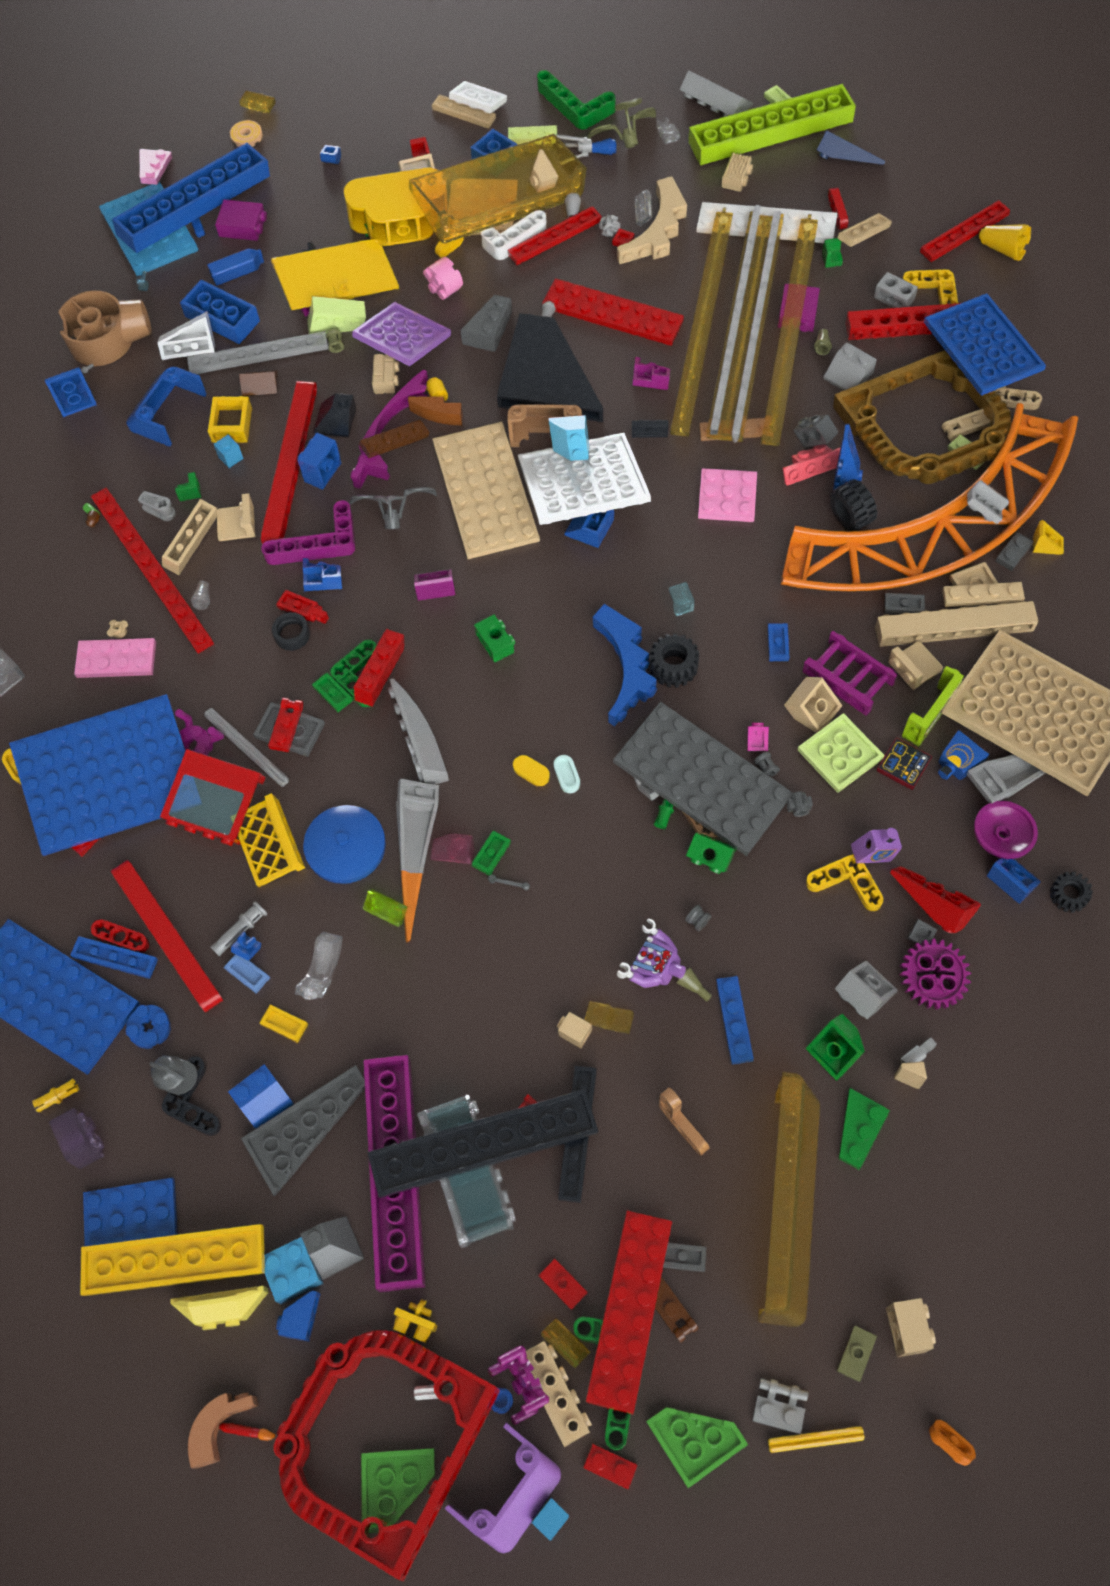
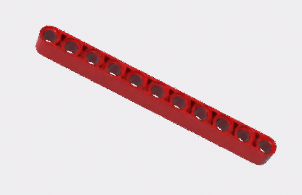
M297 381L261 531L262 545L269 540L284 539L300 470L297 459L305 448L316 400V382Z

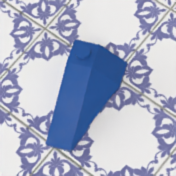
M845 424L833 490L850 480H862L863 470H860V459L849 424Z

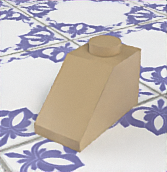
M543 149L539 150L530 176V183L537 193L554 188L558 179V175Z

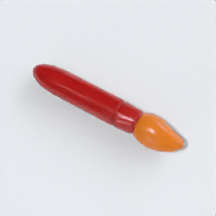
M221 1423L218 1426L223 1432L259 1438L263 1441L275 1438L274 1433L264 1428L258 1429L233 1423Z

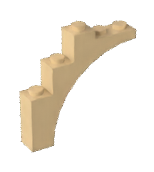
M672 176L657 181L656 195L660 203V209L651 226L636 239L617 247V260L619 264L652 255L653 259L670 255L669 238L678 236L679 223L677 220L685 218L687 213V203Z

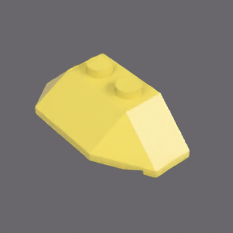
M262 1285L170 1300L171 1304L193 1324L202 1327V1330L216 1329L218 1324H225V1327L240 1325V1321L247 1320L268 1294V1288Z

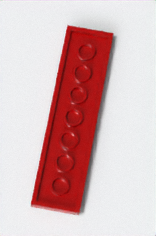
M556 278L542 302V305L547 301L553 302L556 308L555 312L672 346L684 321V315Z
M627 1211L586 1403L634 1414L672 1221Z

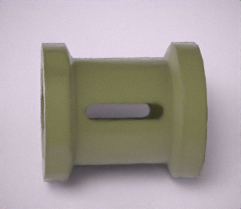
M338 329L328 330L326 337L329 340V351L333 353L341 352L344 349V344L341 341L342 333Z

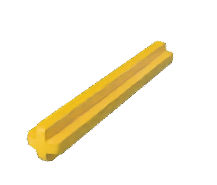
M859 1426L768 1439L769 1451L773 1453L864 1440V1431Z

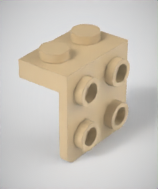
M916 642L903 651L897 646L891 651L888 663L913 690L943 670V666L921 642Z

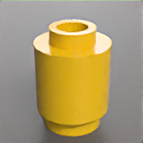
M433 377L427 381V392L430 397H444V401L448 399L446 388L439 378Z

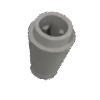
M576 193L568 194L564 202L567 216L570 218L579 213L581 199Z

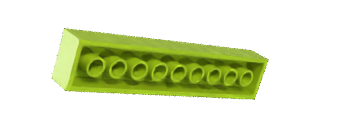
M840 84L689 127V145L699 164L704 165L731 157L732 153H738L739 155L851 123L854 119L856 105L844 85Z

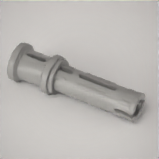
M254 901L252 903L253 906L245 914H240L239 920L218 941L210 946L219 957L248 928L253 929L255 927L254 924L262 916L267 915L266 911L257 902Z

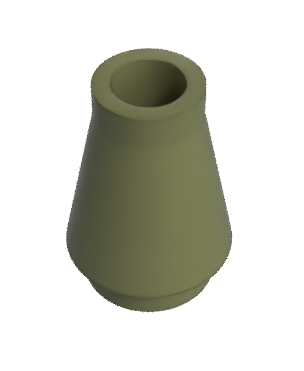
M821 329L818 331L814 349L817 354L826 355L831 350L832 344L828 330Z

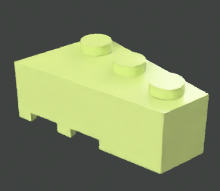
M312 296L307 320L308 333L312 334L323 331L327 333L328 330L338 329L340 332L355 330L365 323L364 301Z

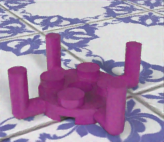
M181 709L175 711V715L185 722V728L180 731L185 751L186 749L190 750V744L196 741L197 745L191 751L207 756L209 751H212L213 743L224 738V734L214 727H209L206 731L200 726L193 725L192 717Z
M518 1346L497 1357L498 1363L488 1368V1373L491 1377L509 1368L515 1379L512 1381L514 1391L517 1395H523L526 1404L521 1406V1411L510 1416L514 1425L535 1415L538 1409L548 1404L550 1400L549 1396L543 1391L539 1378L534 1379L531 1373L534 1368L527 1359L524 1346Z

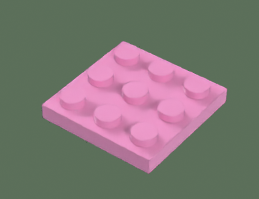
M702 468L698 519L754 522L757 472Z

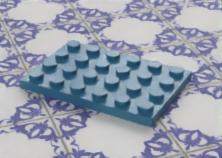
M160 181L157 185L151 184L99 206L101 213L136 276L199 251L186 226L181 227L138 253H135L116 235L112 218L164 190Z

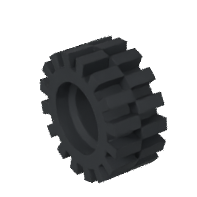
M1074 871L1070 874L1065 872L1063 875H1059L1052 884L1050 898L1054 897L1052 902L1053 904L1058 903V909L1064 907V912L1070 910V913H1074L1076 910L1079 912L1091 900L1093 890L1090 889L1092 884H1087L1089 879L1086 877L1083 880L1081 878L1083 874L1081 873L1076 876ZM1068 885L1075 887L1079 892V897L1076 899L1067 897L1063 891L1064 887Z

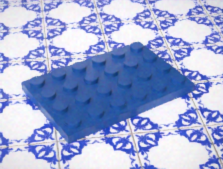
M987 293L925 317V325L980 395L1045 370L1046 364Z

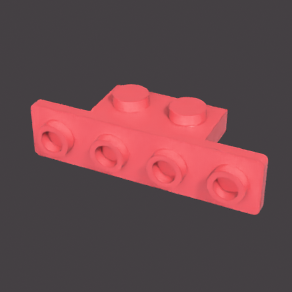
M825 444L817 445L812 449L802 450L798 454L791 456L793 464L783 468L785 484L788 486L835 469L840 448L832 450Z

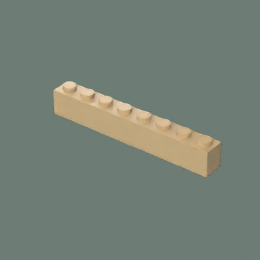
M1019 601L1010 604L999 603L997 605H980L971 608L961 607L951 610L941 609L931 612L922 611L920 613H902L892 616L883 615L877 618L875 629L879 647L913 644L916 642L923 643L996 635L999 630L1007 634L1032 632L1037 626L1038 617L1033 601Z

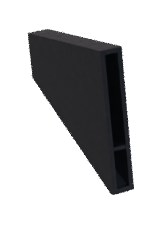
M519 313L497 393L498 407L510 409L514 405H576L580 407L582 416H586V420L603 422V406L555 319L548 316Z

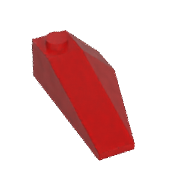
M902 866L894 868L890 872L924 911L948 933H956L962 930L981 906L979 902L958 891L955 894L946 891L943 888L944 885L938 882L937 884L933 882L928 883L924 876Z

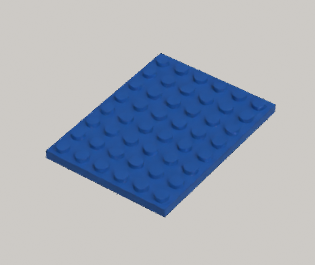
M167 694L9 743L43 856L160 819L185 754V747ZM189 775L183 777L169 815L203 805L194 777Z

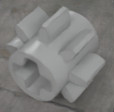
M607 214V216L600 220L599 227L603 230L602 235L607 237L616 235L620 228V223L617 222L618 217Z

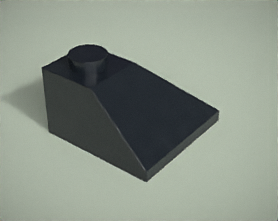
M335 393L323 401L314 427V434L349 437L356 412L353 395Z

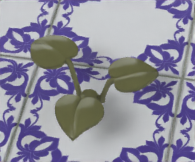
M642 98L619 103L615 106V110L625 109L628 126L627 129L623 130V134H621L616 125L607 124L591 130L587 139L598 133L614 129L620 136V140H624L626 148L638 145L635 120L645 117L655 118L656 110L653 107L646 108L629 117L628 108L642 103Z

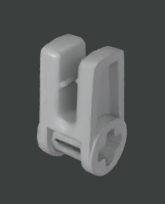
M144 491L138 498L139 503L143 504L142 509L145 512L163 521H170L176 515L167 497Z

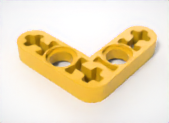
M918 270L904 273L903 280L917 286V289L938 288L940 305L947 304L948 301H950V304L958 303L954 274L950 270ZM929 277L932 281H925L923 278ZM944 290H949V291H951L952 293H951V294H945L943 291H944Z
M849 855L812 871L807 876L806 886L812 892L822 891L849 879L867 910L877 911L883 904V896L865 864L858 863L856 871L854 867H849L850 862L856 864L854 855ZM837 869L840 872V876L838 878L831 877L829 870ZM824 873L825 878L820 880L819 885L811 883L813 878L816 880L821 879ZM864 878L868 881L869 886L865 888L860 887L857 880ZM870 895L873 899H877L876 905L873 902L869 903Z

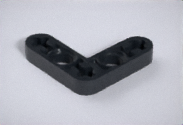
M191 1057L187 1061L200 1066V1069L197 1070L198 1077L195 1085L188 1092L179 1095L183 1097L182 1100L180 1098L177 1099L174 1094L168 1092L162 1102V1110L169 1117L205 1135L214 1136L221 1129L220 1120L215 1115L189 1103L191 1096L207 1069L205 1062L200 1057ZM175 1103L177 1108L170 1111L168 1105ZM190 1110H196L197 1117L193 1121L186 1120V1114ZM202 1118L210 1123L213 1120L214 1128L207 1130L208 1127L201 1123Z

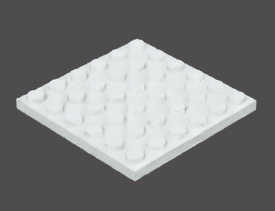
M624 433L589 440V460L570 461L554 452L553 448L518 455L540 525L651 501L650 493Z

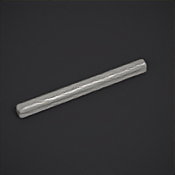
M209 708L205 711V717L281 787H284L289 782L288 777L214 709Z

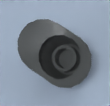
M165 1055L159 1057L155 1062L149 1063L153 1083L159 1089L180 1095L191 1090L196 1083L198 1077L197 1069L189 1061Z

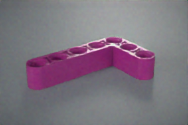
M341 500L334 504L335 532L264 542L261 550L265 561L270 565L301 562L303 558L317 560L348 556L354 553V524L349 503Z

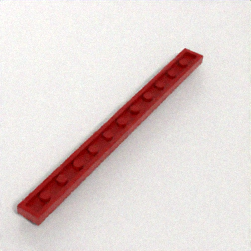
M107 487L91 495L90 497L197 654L214 645L211 637Z

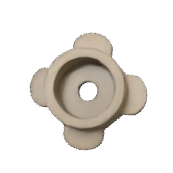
M110 621L107 635L117 639L123 638L127 634V621Z

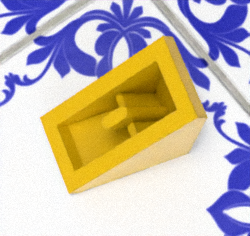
M1044 520L1039 521L1033 535V552L1063 554V537Z

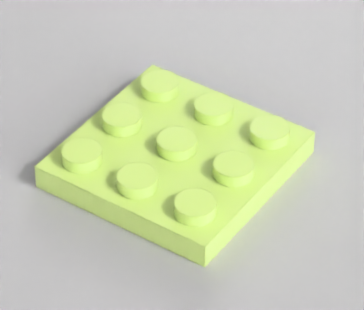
M844 713L798 746L797 749L837 793L884 758V754Z

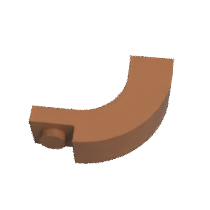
M249 1392L235 1396V1401H233L232 1394L225 1393L214 1398L200 1411L192 1425L188 1440V1455L191 1468L197 1469L220 1461L217 1447L219 1424L234 1414L258 1407L256 1396H249Z

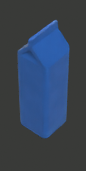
M248 248L207 264L215 285L218 286L258 270L260 264L264 263L260 249Z

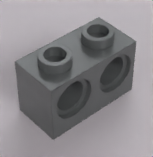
M828 414L815 415L810 418L804 417L798 421V425L793 429L804 448L828 444L838 433Z

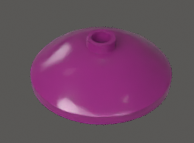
M996 801L992 804L989 803L979 811L974 821V833L979 844L987 852L999 858H1020L1029 853L1037 841L1038 829L1034 818L1026 809L1012 802Z

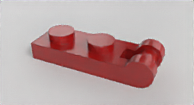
M282 698L280 711L268 744L269 749L289 753L303 709L302 700L290 701L289 698ZM289 708L294 709L293 713L288 712Z

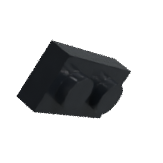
M632 420V438L668 437V420Z

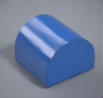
M325 145L320 153L321 162L339 164L341 148Z

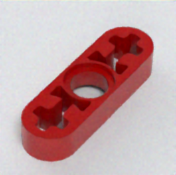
M831 188L828 190V201L831 211L837 213V229L848 228V215L839 188Z
M103 919L95 921L91 926V933L100 941L139 953H144L149 948V941L142 933ZM104 927L110 934L108 935L103 931L99 933L97 930ZM125 932V938L122 941H115L117 933ZM132 939L136 942H139L141 940L143 944L138 945L136 947V945L133 942H130V940Z

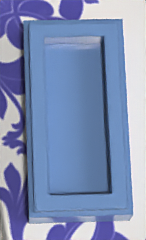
M236 954L224 966L227 972L255 994L270 979L269 975L251 961H247Z

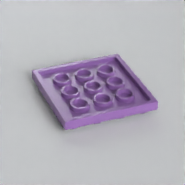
M394 302L353 330L352 337L405 365L411 366L449 338L451 330Z

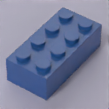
M200 280L180 302L186 318L192 320L208 312L212 331L238 344L260 322L256 306L203 280Z

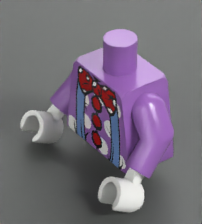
M647 919V922L652 925V929H647L642 925V930L648 934L652 933L653 936H648L631 968L627 963L620 964V967L625 969L626 973L617 971L619 978L629 977L630 981L643 988L654 987L659 984L667 985L672 976L682 978L686 971L685 966L680 965L681 959L677 954L676 946L664 932L655 928L656 924L652 919Z

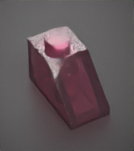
M451 833L434 839L430 859L471 864L474 850L472 835Z

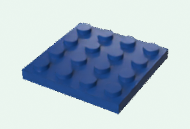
M173 1178L83 1192L85 1247L178 1235L175 1179Z

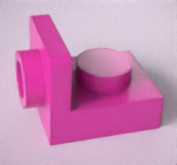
M752 723V727H747V751H768L769 727H764V723Z

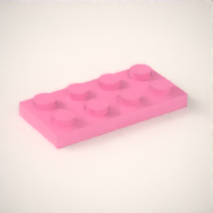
M154 638L78 641L74 675L76 678L153 675L156 640Z

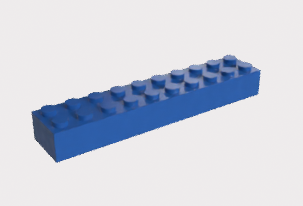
M245 143L112 218L115 233L135 253H138L223 203V200H230L270 177L268 160L251 145Z

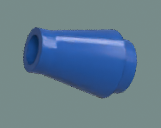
M612 138L592 143L593 153L612 155L617 151L616 140Z

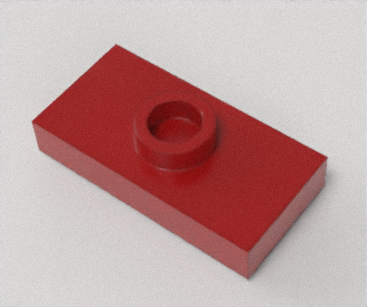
M556 1259L538 1275L571 1311L588 1294Z

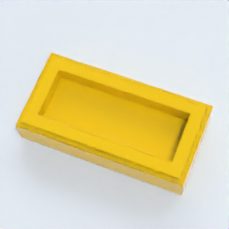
M271 1004L260 1021V1025L296 1043L299 1042L308 1026L306 1021Z

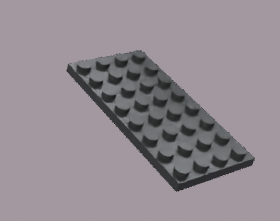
M662 702L657 705L613 759L614 764L732 847L737 848L745 856L750 853L788 802L787 799H790L791 794H793V792Z

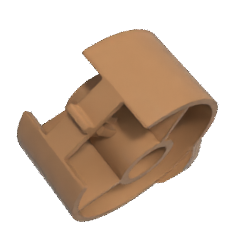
M86 291L70 298L59 310L64 325V331H60V334L73 358L87 366L90 364L103 366L113 363L129 350L132 342L152 334L149 316L141 299L118 301L116 297L104 291Z

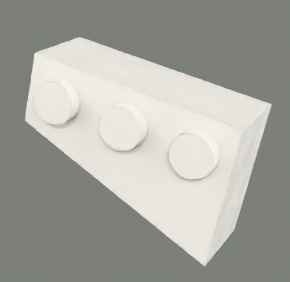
M208 312L159 337L158 346L162 360L215 351L216 345Z

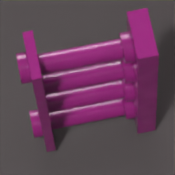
M832 631L828 643L830 646L818 660H813L809 657L804 662L802 672L809 677H822L836 696L867 716L874 703L871 698L885 682L893 686L897 674L892 668L884 666L850 643L843 635ZM836 650L845 654L846 657L834 671H829L823 667ZM854 660L862 668L848 683L839 678V676ZM870 671L879 678L865 694H862L855 687Z

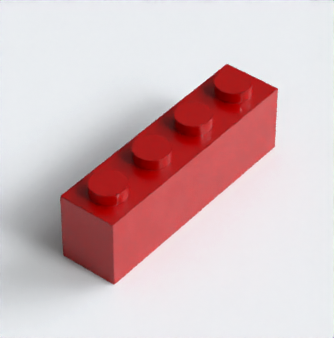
M389 629L385 630L354 685L355 701L373 707L404 650L403 634Z

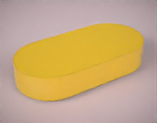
M459 230L452 231L437 244L435 253L440 258L448 256L462 244L464 239L463 233Z
M526 755L515 758L513 769L517 775L535 786H544L548 783L550 774L545 766Z

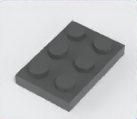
M273 702L269 704L253 734L256 739L269 743L281 705ZM289 708V710H288L289 713H293V711H294L293 709H290V708ZM301 713L290 751L308 757L325 725L324 720Z

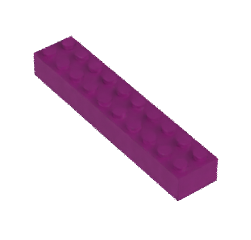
M408 1055L364 1060L368 1152L416 1138L412 1071ZM369 1162L376 1290L388 1292L426 1287L419 1187L379 1199Z

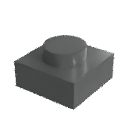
M917 919L907 939L915 944L919 943L921 946L924 940H927L930 944V940L933 939L937 929Z

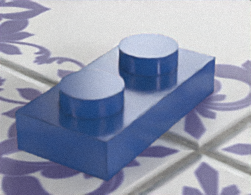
M788 623L768 624L769 661H789Z

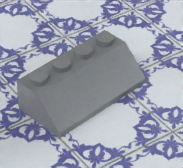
M689 70L680 88L681 91L685 92V97L691 100L695 97L698 99L697 103L706 106V104L711 105V110L717 113L719 111L724 112V117L747 111L753 104V102Z

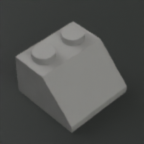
M846 342L836 353L823 379L845 391L866 382L874 373L877 359Z
M867 961L850 970L835 988L839 992L840 997L848 1001L855 1008L856 1012L866 1019L874 1015L898 991Z

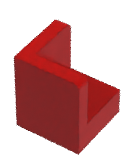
M426 137L409 140L413 158L430 154Z

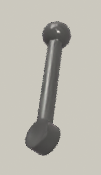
M495 875L488 877L491 884L498 882L521 887L525 891L530 889V884L527 882L522 884L499 879Z

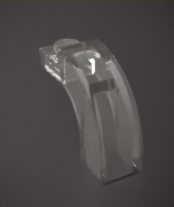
M322 932L316 938L310 968L306 976L296 986V995H300L305 999H322L332 982L338 964L342 936Z

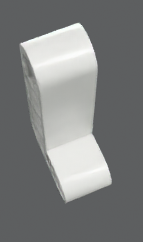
M540 210L534 211L502 233H499L493 227L483 228L481 230L482 247L497 260L507 258L508 249L547 229L546 214Z

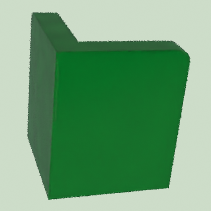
M838 238L824 240L822 258L825 268L842 266L843 259L840 251L842 241Z
M195 472L188 473L189 483L179 484L175 488L180 502L201 498L200 484Z

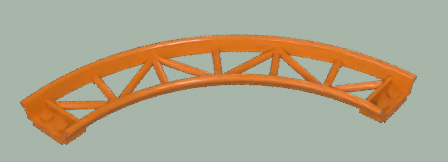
M1016 404L1013 421L1004 444L986 471L957 498L920 518L891 527L864 531H826L794 526L786 555L781 585L826 591L890 589L933 579L954 571L985 555L1017 531L1031 517L1053 488L1069 455L1078 417L1071 416L1064 423L1023 414L1024 404ZM1018 434L1038 439L1011 452ZM1049 442L1058 443L1055 457L1047 475L1015 459ZM1011 465L1038 479L1041 483L1037 492L1018 516ZM1003 467L1006 494L1009 500V512L1005 508L1002 510V520L997 525L1008 526L992 540L973 552L952 523H996L987 521L983 516L954 515L968 505L967 493L979 480L989 485ZM936 526L916 566L905 538ZM945 527L961 548L965 557L938 569L922 573ZM896 541L897 544L899 543L908 567L866 546ZM814 545L839 547L810 566ZM849 551L852 584L807 580V577ZM857 551L908 577L891 581L861 583Z

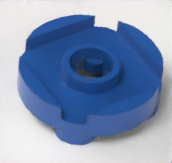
M155 1005L138 1006L130 1015L126 1025L127 1036L136 1046L143 1049L153 1048L152 1046L162 1044L168 1038L171 1031L168 1015L162 1008ZM151 1022L154 1026L153 1029H148L145 1032L144 1025Z

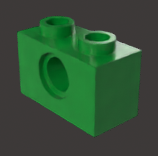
M495 614L474 624L476 636L494 663L514 653L515 640L511 634L506 633L503 621L501 619L498 620Z
M696 832L686 856L690 857V862L700 866L702 863L710 866V871L720 874L728 870L737 848L703 833ZM708 848L715 851V858L713 860L706 857V850Z

